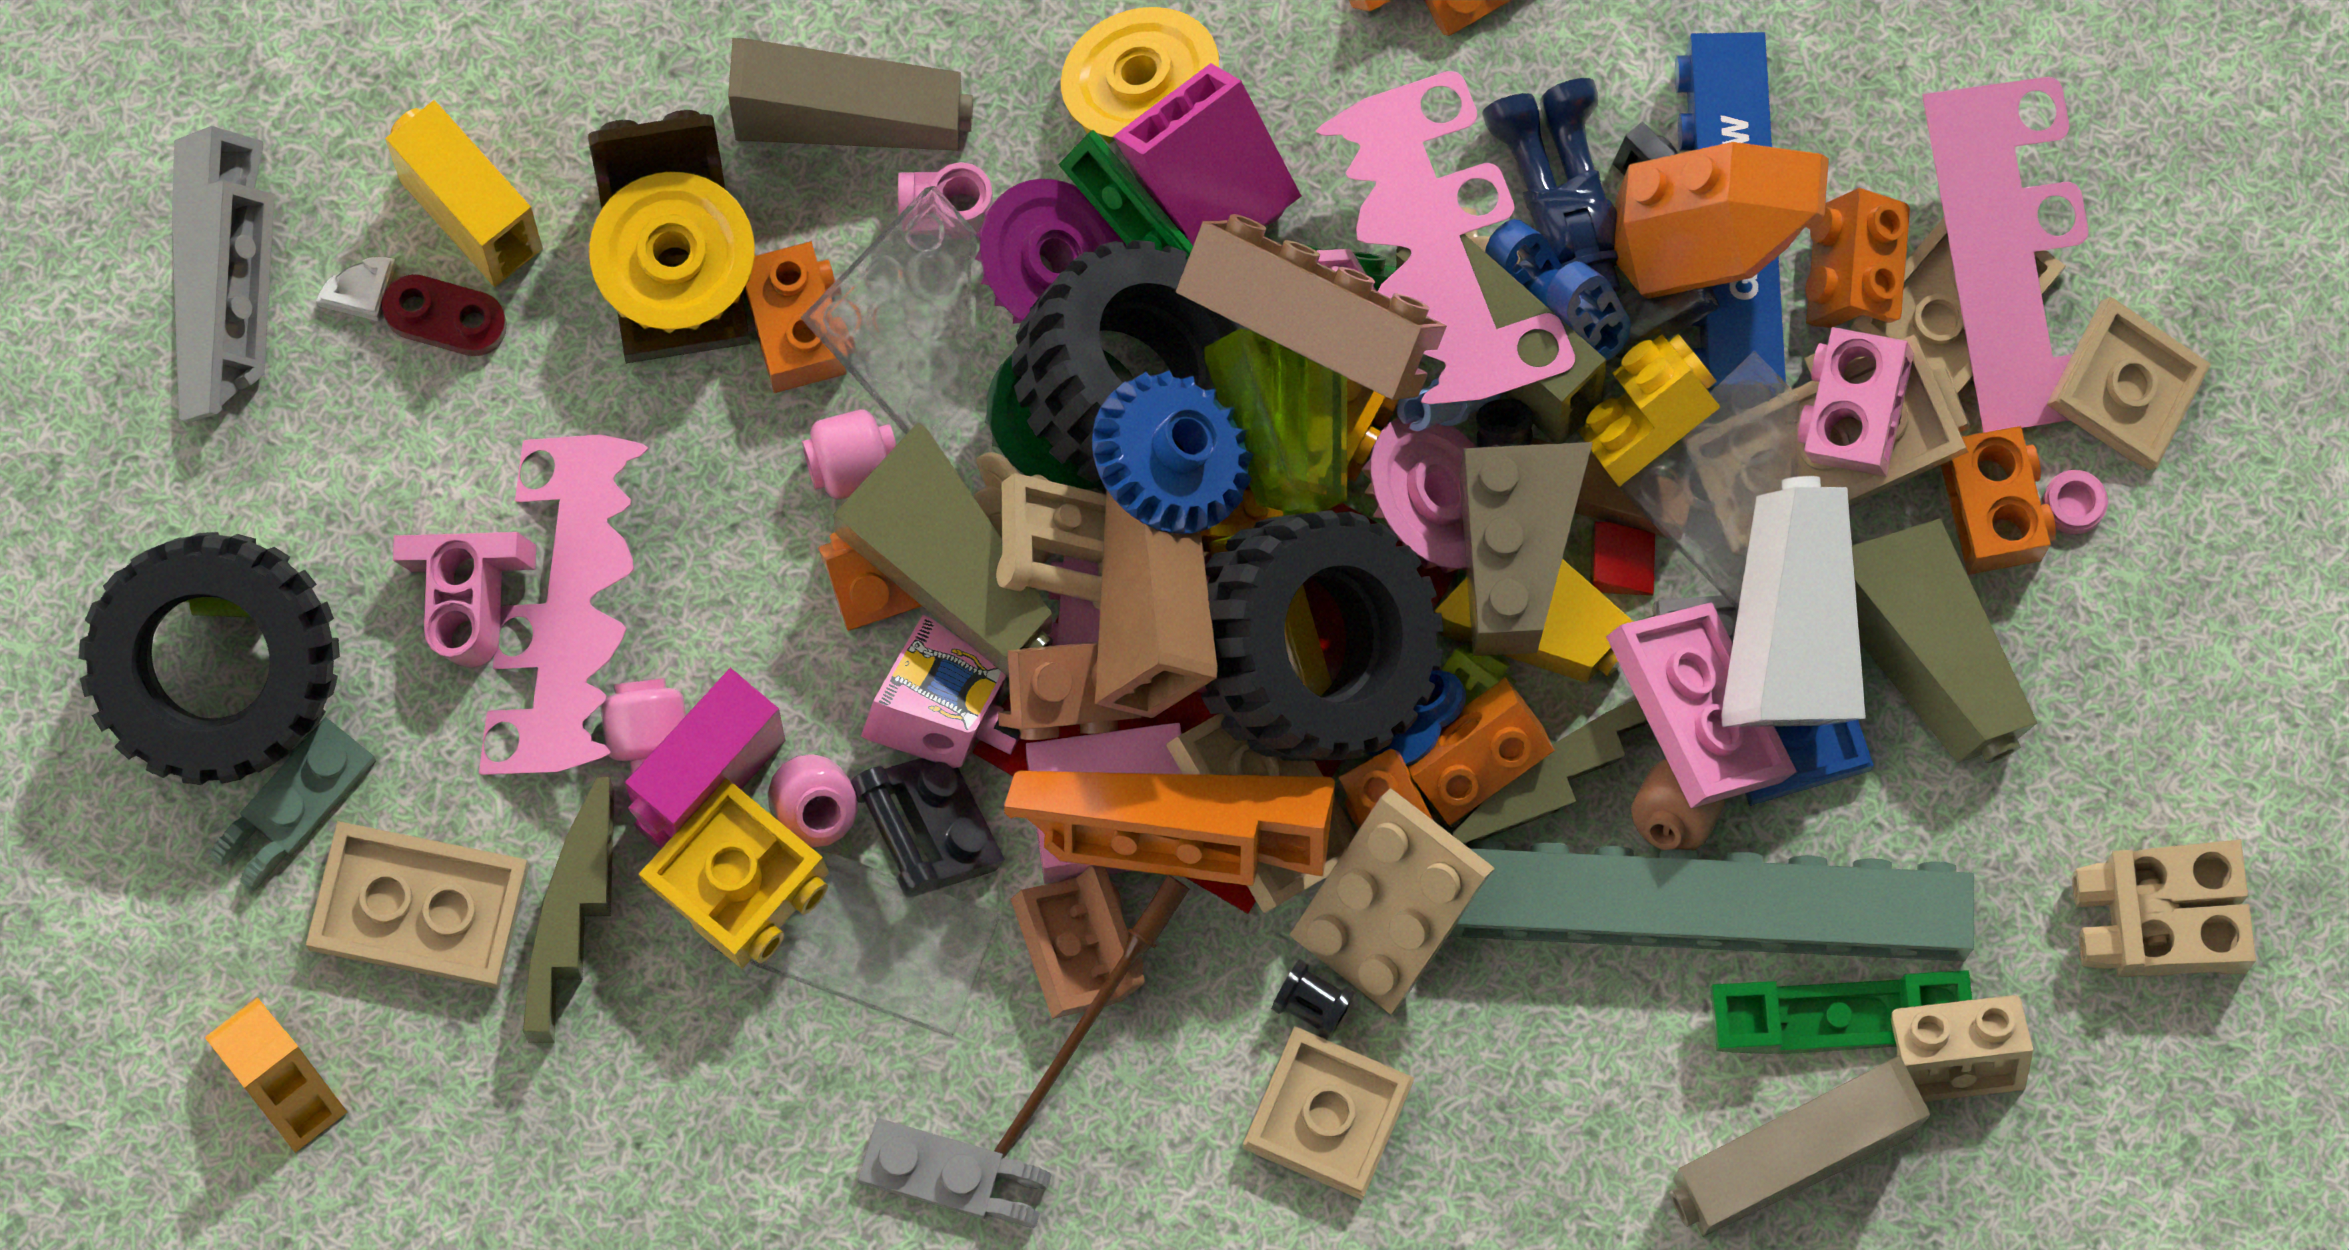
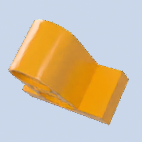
M258 997L204 1037L295 1153L348 1113L286 1030L281 1027Z

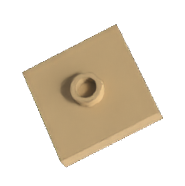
M2108 297L2101 300L2046 405L2127 459L2148 470H2153L2158 467L2211 363L2114 298Z
M1294 1026L1245 1138L1242 1149L1363 1200L1415 1078Z

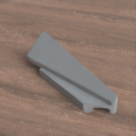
M215 126L204 128L174 140L172 236L179 419L191 423L217 415L223 410L221 406L238 391L251 386L265 374L275 194L255 189L263 151V141ZM241 165H242L243 172H242V175H241V178H240Z

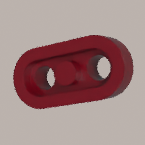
M411 274L400 277L392 282L382 299L383 314L390 329L403 338L467 356H482L495 350L501 344L506 334L507 322L500 303L487 293L423 275ZM418 296L424 299L423 306L417 311H406L402 308L404 302L410 297ZM471 313H479L484 316L483 323L476 328H467L462 322Z

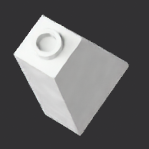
M1818 476L1792 477L1781 480L1782 490L1756 497L1721 714L1722 727L1821 726L1866 719L1847 487H1821L1820 477Z

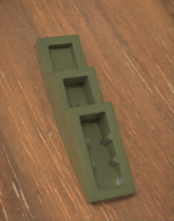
M1635 699L1602 714L1552 744L1554 752L1475 807L1450 834L1466 846V843L1473 840L1487 839L1564 810L1575 803L1576 799L1569 780L1612 765L1622 759L1626 754L1618 735L1649 724L1638 700Z
M596 777L566 836L544 897L528 973L523 1033L528 1043H555L557 980H583L585 916H611L615 791L610 777Z

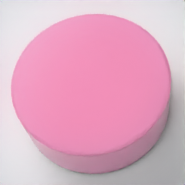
M2068 470L2058 474L2051 480L2044 492L2042 504H2049L2051 507L2056 529L2067 534L2076 535L2087 533L2100 523L2107 510L2108 496L2103 484L2092 474L2081 470Z

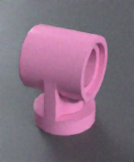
M959 162L949 164L938 172L898 173L899 234H944L950 239L961 241L977 237L976 234L985 219L984 213L993 204L990 179L983 170L973 164ZM959 194L970 195L977 201L974 207L966 211L953 210L946 203L950 198Z

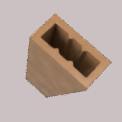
M1107 491L1095 704L1153 718L1217 678V661L1208 601L1201 531L1179 534L1155 529L1127 513Z

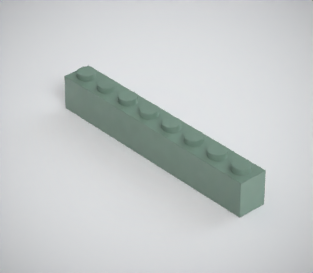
M1473 840L1466 843V846L1495 869L1449 934V937L1965 962L1974 950V873L1956 872V865L1948 862H1924L1917 865V870L1892 869V862L1875 858L1855 860L1853 867L1827 866L1826 858L1812 855L1794 856L1788 859V864L1763 863V856L1749 852L1729 853L1724 855V861L1699 860L1697 852L1685 849L1664 850L1659 853L1658 858L1634 856L1633 849L1621 846L1599 847L1595 849V854L1569 853L1568 846L1558 843H1538L1532 845L1530 851L1505 850V844L1499 841Z

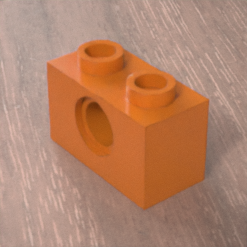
M1505 677L1467 704L1452 723L1441 729L1433 749L1424 758L1408 766V769L1414 781L1450 826L1555 750L1543 725L1507 677Z

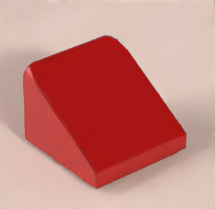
M1595 521L1591 536L1590 583L1601 593L1653 596L1655 533L1610 522Z

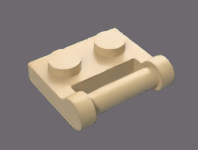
M1013 473L1001 483L1002 556L996 573L998 585L1015 591H1022L1027 586L1093 601L1094 607L1100 610L1107 495ZM1032 548L1098 563V576L1034 562Z

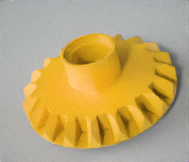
M1143 7L1120 12L1104 19L1089 29L1069 52L1061 74L1063 101L1073 122L1078 121L1087 134L1094 129L1108 144H1111L1115 141L1113 136L1207 65L1212 63L1219 67L1220 56L1216 43L1206 27L1188 14L1161 7Z
M684 172L655 173L637 179L620 189L609 199L596 218L589 242L591 271L604 300L608 301L622 318L627 317L637 322L644 329L653 327L663 329L668 333L682 328L696 330L704 322L711 319H720L723 312L731 304L739 301L744 287L751 280L755 258L753 231L743 208L737 200L715 182ZM679 247L689 253L688 259L676 267H667L657 261L659 255L669 248Z

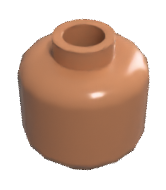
M1663 759L1650 769L1631 806L1632 821L1639 834L1647 842L1663 851L1670 849L1694 851L1706 843L1725 806V799L1690 808L1667 759Z

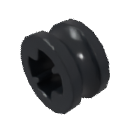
M1500 399L1488 402L1479 409L1476 415L1478 448L1533 444V432L1531 429L1533 415L1527 405L1516 400Z

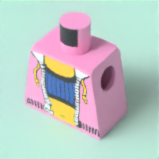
M922 615L873 700L861 737L933 762H943L952 768H957L963 765L977 739L1011 755L1020 739V729L999 726L998 712L1008 710L996 705L1007 676L963 639L933 619Z

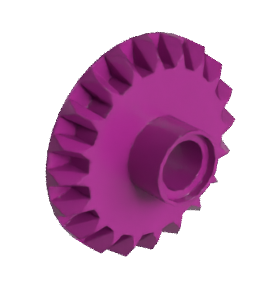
M1033 179L1018 183L1006 190L984 213V222L976 234L980 239V247L975 260L981 262L984 275L981 284L989 285L996 296L994 306L1005 307L1013 315V324L1021 323L1030 312L1032 305L1075 258L1084 252H1094L1102 244L1117 241L1123 242L1126 247V243L1077 186L1055 179ZM1040 255L1049 261L1053 272L1043 265Z

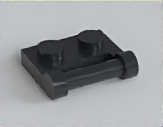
M918 758L885 769L882 766L867 769L850 781L856 793L858 803H866L900 871L896 880L906 898L919 896L995 872L1005 859L958 767L952 768L943 762H933L924 758ZM890 795H896L928 861L924 862Z

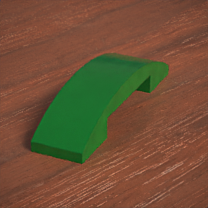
M1969 970L1904 974L1899 980L1777 986V981L1712 984L1710 987L1716 1051L1750 1054H1796L1897 1047L1891 1024L1892 1012L1895 1009L1972 1000Z

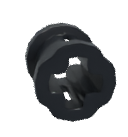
M1299 959L1279 990L1271 1010L1278 1014L1285 1010L1319 1029V1037L1329 1041L1349 1009L1357 991L1350 987L1340 990L1309 972V964Z

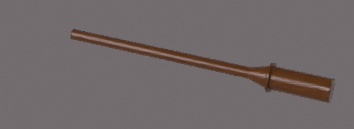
M1168 875L1133 929L1129 928L1127 930L1130 934L1123 956L994 1151L1002 1153L1003 1158L1006 1157L1132 964L1151 947L1155 949L1157 946L1155 941L1190 890L1179 880Z

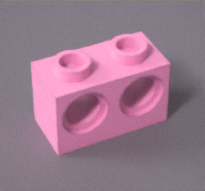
M1832 327L1828 345L1818 344L1811 375L1812 381L1819 382L1814 406H1804L1798 428V442L1805 444L1804 452L1812 463L1887 477L1914 357L1908 341ZM1865 356L1876 361V370L1868 381L1861 384H1852L1844 380L1845 368L1853 359ZM1845 418H1854L1861 421L1862 432L1854 443L1847 446H1838L1831 443L1830 433L1838 421Z

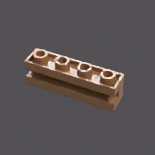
M1231 214L1228 220L1202 222L1176 293L1387 398L1396 400L1419 397L1428 374L1418 368L1424 351L1438 349L1447 325L1427 316L1430 309L1429 306L1403 294L1394 293L1392 298H1389L1373 290L1375 281L1359 271L1338 267L1336 272L1318 263L1320 254L1308 246L1285 240L1283 245L1264 237L1265 226L1247 217Z

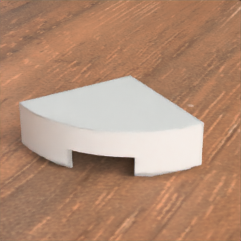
M387 257L367 258L363 260V263L354 265L337 276L334 275L325 283L316 300L318 306L379 321L382 312V299L385 291L391 284L397 265L395 259Z

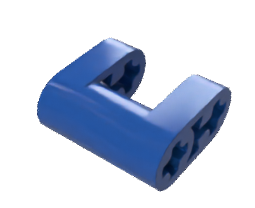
M1512 219L1506 221L1494 231L1486 245L1485 253L1599 352L1606 361L1619 353L1629 337L1631 323L1610 282L1604 276L1583 262L1575 261L1562 267L1547 239L1521 220ZM1518 254L1522 258H1524V260L1519 264H1517V261L1519 260Z

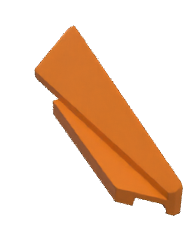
M1018 771L1014 774L1004 805V814L1010 819L1014 817L1026 818L1045 834L1044 848L1059 861L1253 886L1258 870V862L1323 877L1335 781L1331 777Z

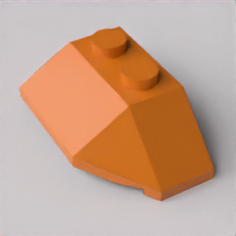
M1729 142L1630 164L1615 200L1617 220L1614 250H1616L1618 255L1616 264L1637 291L1647 299L1750 279L1785 251L1805 227L1811 229L1824 218L1829 158L1819 153Z

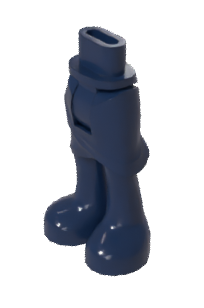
M1577 78L1559 83L1548 89L1540 99L1539 104L1544 121L1553 137L1567 178V182L1559 187L1556 185L1542 141L1539 109L1535 97L1529 93H1520L1498 99L1489 104L1482 111L1485 125L1494 137L1509 146L1518 163L1528 191L1523 192V198L1528 210L1531 212L1536 231L1547 239L1562 267L1575 261L1583 262L1604 276L1610 282L1615 293L1618 292L1621 287L1614 267L1617 265L1616 261L1618 259L1617 252L1614 250L1617 211L1612 202L1605 196L1601 185L1600 173L1595 170L1586 139V120L1598 106V92L1594 80L1591 78Z

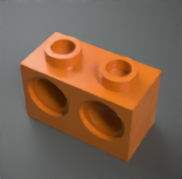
M2021 426L1962 436L1968 453L1940 466L1967 575L2041 562L2051 546L2050 541H2054L2056 538V527L2049 504L2040 503L2035 482L2040 481L2041 468L2035 446L2033 444H2025ZM1981 461H1994L2005 470L2007 479L1993 481L1986 478L1980 472L1978 463ZM2001 519L2013 522L2020 529L2022 538L2015 541L2001 538L1995 532L1992 522Z

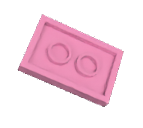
M1712 602L1622 624L1606 636L1690 808L1782 783L1797 772L1774 726L1722 727L1721 714L1733 643Z

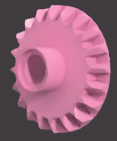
M1397 418L1380 430L1381 433L1369 453L1370 460L1362 469L1364 474L1371 480L1364 494L1375 500L1378 505L1373 518L1384 519L1389 529L1394 531L1399 540L1402 541L1403 546L1409 545L1414 553L1419 556L1424 569L1439 566L1445 574L1460 568L1465 571L1466 557L1459 472L1464 448H1476V446L1453 426L1436 424L1422 431H1413L1409 428L1413 422L1404 424Z

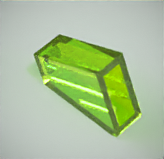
M1243 328L1206 346L1205 362L1220 404L1224 408H1234L1233 420L1237 428L1247 430L1244 440L1246 451L1254 454L1248 466V475L1252 478L1249 484L1257 505L1283 511V516L1325 511L1346 501L1347 377L1254 331Z

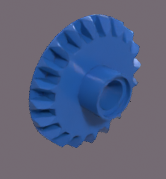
M1170 370L1159 375L1152 376L1145 372L1129 382L1125 381L1106 398L1095 418L1092 433L1095 465L1103 484L1113 499L1127 513L1140 522L1170 533H1197L1218 525L1244 500L1242 498L1243 493L1252 480L1248 475V466L1254 454L1246 451L1244 440L1247 430L1237 427L1233 420L1234 408H1224L1215 399L1216 389L1203 390L1196 386L1194 376L1179 379L1173 377ZM1174 440L1181 444L1185 452H1183L1176 446Z

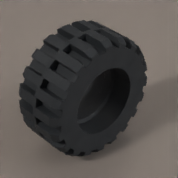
M1131 240L1126 247L1123 242L1114 241L1099 245L1094 252H1084L1059 274L1032 305L1028 315L1021 321L1015 336L1018 346L1012 352V371L1014 376L1022 378L1014 388L1020 407H1028L1032 414L1027 420L1029 426L1037 438L1042 435L1045 436L1053 446L1049 453L1061 464H1064L1066 460L1070 461L1079 468L1078 476L1094 484L1101 479L1095 465L1092 449V433L1095 418L1106 398L1123 383L1113 372L1104 356L1099 331H1115L1135 337L1148 345L1162 358L1173 377L1184 379L1194 376L1196 386L1203 390L1216 389L1215 399L1224 408H1234L1233 420L1239 429L1248 430L1259 413L1258 404L1265 396L1267 381L1265 374L1260 372L1267 366L1263 343H1255L1254 336L1257 333L1176 293L1188 260L1185 259L1187 252L1166 245L1162 251L1155 250V243L1150 241ZM1174 440V443L1176 444V446H1177L1180 450H1182L1183 452H1185V450H1184V448L1181 446V444H1180L1179 442H1177L1176 440Z
M1330 510L1278 516L1258 521L1254 528L1240 530L1227 540L1225 548L1228 552H1219L1212 556L1205 567L1206 575L1210 578L1207 587L1217 661V678L1205 685L1207 690L1201 694V698L1210 714H1224L1225 718L1221 721L1222 729L1233 739L1248 740L1247 744L1250 750L1266 757L1280 756L1283 761L1345 760L1359 758L1362 753L1381 750L1391 744L1394 738L1393 734L1405 733L1417 720L1418 714L1413 708L1414 706L1427 705L1435 687V684L1429 681L1431 671L1440 670L1443 650L1436 649V632H1443L1442 615L1433 611L1431 598L1436 597L1437 594L1430 576L1421 577L1417 568L1421 565V561L1409 545L1395 546L1399 538L1394 531L1382 523L1370 524L1366 516L1352 512L1334 513ZM1309 577L1324 586L1334 598L1342 614L1346 632V649L1341 669L1334 682L1321 696L1310 691L1298 678L1289 661L1285 645V621L1289 605L1299 587Z
M219 532L198 533L188 537L176 538L142 552L130 559L131 563L125 568L116 571L103 585L105 589L104 594L100 600L91 604L85 621L90 624L88 636L80 639L78 659L86 660L87 675L81 677L80 682L84 697L93 695L99 712L93 714L92 717L99 729L103 732L109 728L120 740L115 745V748L128 760L137 756L148 763L146 771L162 778L169 774L182 777V783L203 785L207 781L219 780L221 784L241 780L255 772L259 773L275 764L298 747L308 733L317 727L326 713L323 708L327 699L334 694L338 675L333 674L334 660L340 657L339 638H332L329 622L334 617L328 602L320 603L312 589L317 585L306 570L298 572L288 563L290 556L276 547L266 549L257 545L256 538L240 534L223 536L219 535ZM215 597L231 601L246 611L263 633L270 660L268 678L258 697L247 708L236 714L221 718L196 716L177 705L166 694L158 681L152 659V644L155 631L162 619L173 608L187 600Z

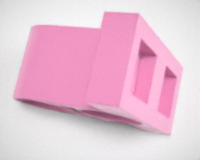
M518 532L394 535L393 561L411 572H426L424 633L425 639L433 651L458 666L467 668L482 666L492 659L497 651L500 638L502 571L536 570V544ZM473 558V574L463 584L455 585V570L464 560ZM471 621L472 632L470 638L461 647L453 648V632L461 623Z

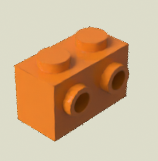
M812 241L756 255L751 280L747 282L744 289L773 392L778 393L846 375L844 355L854 353L855 351L846 317L834 319L828 298L838 296L829 259L817 262Z

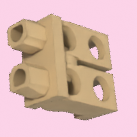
M2241 839L2150 848L2138 851H2113L2106 863H2096L2076 868L2072 874V888L2076 907L2109 905L2111 926L2084 927L2080 930L2079 949L2081 965L2083 967L2116 968L2118 978L2134 977L2137 975L2168 976L2182 973L2220 972V974H2246L2256 962L2249 904H2243L2248 897Z

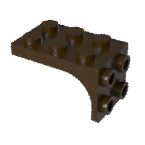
M680 110L667 114L661 121L637 124L633 120L611 121L601 126L600 130L588 134L589 149L596 176L601 210L620 189L637 179L655 173L684 172L695 174L715 182L726 190L714 117L712 115L700 114L694 110ZM679 247L669 248L659 255L657 261L667 267H676L688 259L689 253ZM742 293L739 301L731 304L723 312L720 319H711L704 322L696 330L682 328L668 333L659 328L649 327L644 329L637 322L627 317L622 318L617 312L626 364L750 344Z

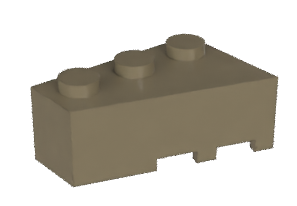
M1593 442L1464 448L1459 479L1473 656L1538 652Z

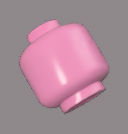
M864 409L816 421L811 427V439L802 441L803 452L814 489L825 488L826 492L835 499L849 497L896 446L890 424L878 427L874 416Z
M665 678L614 684L615 694L608 696L601 705L604 742L611 752L608 756L616 761H630L631 773H634L686 716L682 693L674 688H666Z
M814 754L796 756L782 764L772 776L768 789V803L772 815L810 847L829 846L843 838L853 826L858 812L856 793L842 768L829 758Z

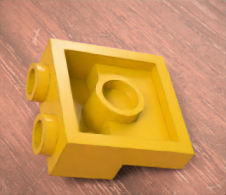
M1661 334L1653 341H1643L1630 349L1621 361L1622 366L1613 372V375L1626 390V393L1618 399L1610 398L1597 405L1587 416L1586 424L1577 430L1585 442H1593L1592 452L1619 487L1720 408V405L1707 390L1717 381L1679 334L1670 341Z
M726 778L642 869L639 876L644 884L688 919L695 931L738 967L743 969L752 958L758 963H763L773 955L784 938V932L779 928L796 910L805 915L820 903L828 889V884L823 880L829 874V871L821 855Z

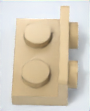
M2010 995L1899 1008L1892 1012L1891 1024L1897 1046L1896 1057L1901 1056L1924 1102L2025 1090L2034 1050L2019 996Z

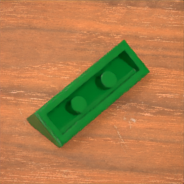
M1094 129L1090 131L1058 164L1126 245L1131 240L1150 241L1155 243V250L1162 251L1168 245L1187 252L1185 259L1188 260L1193 245Z

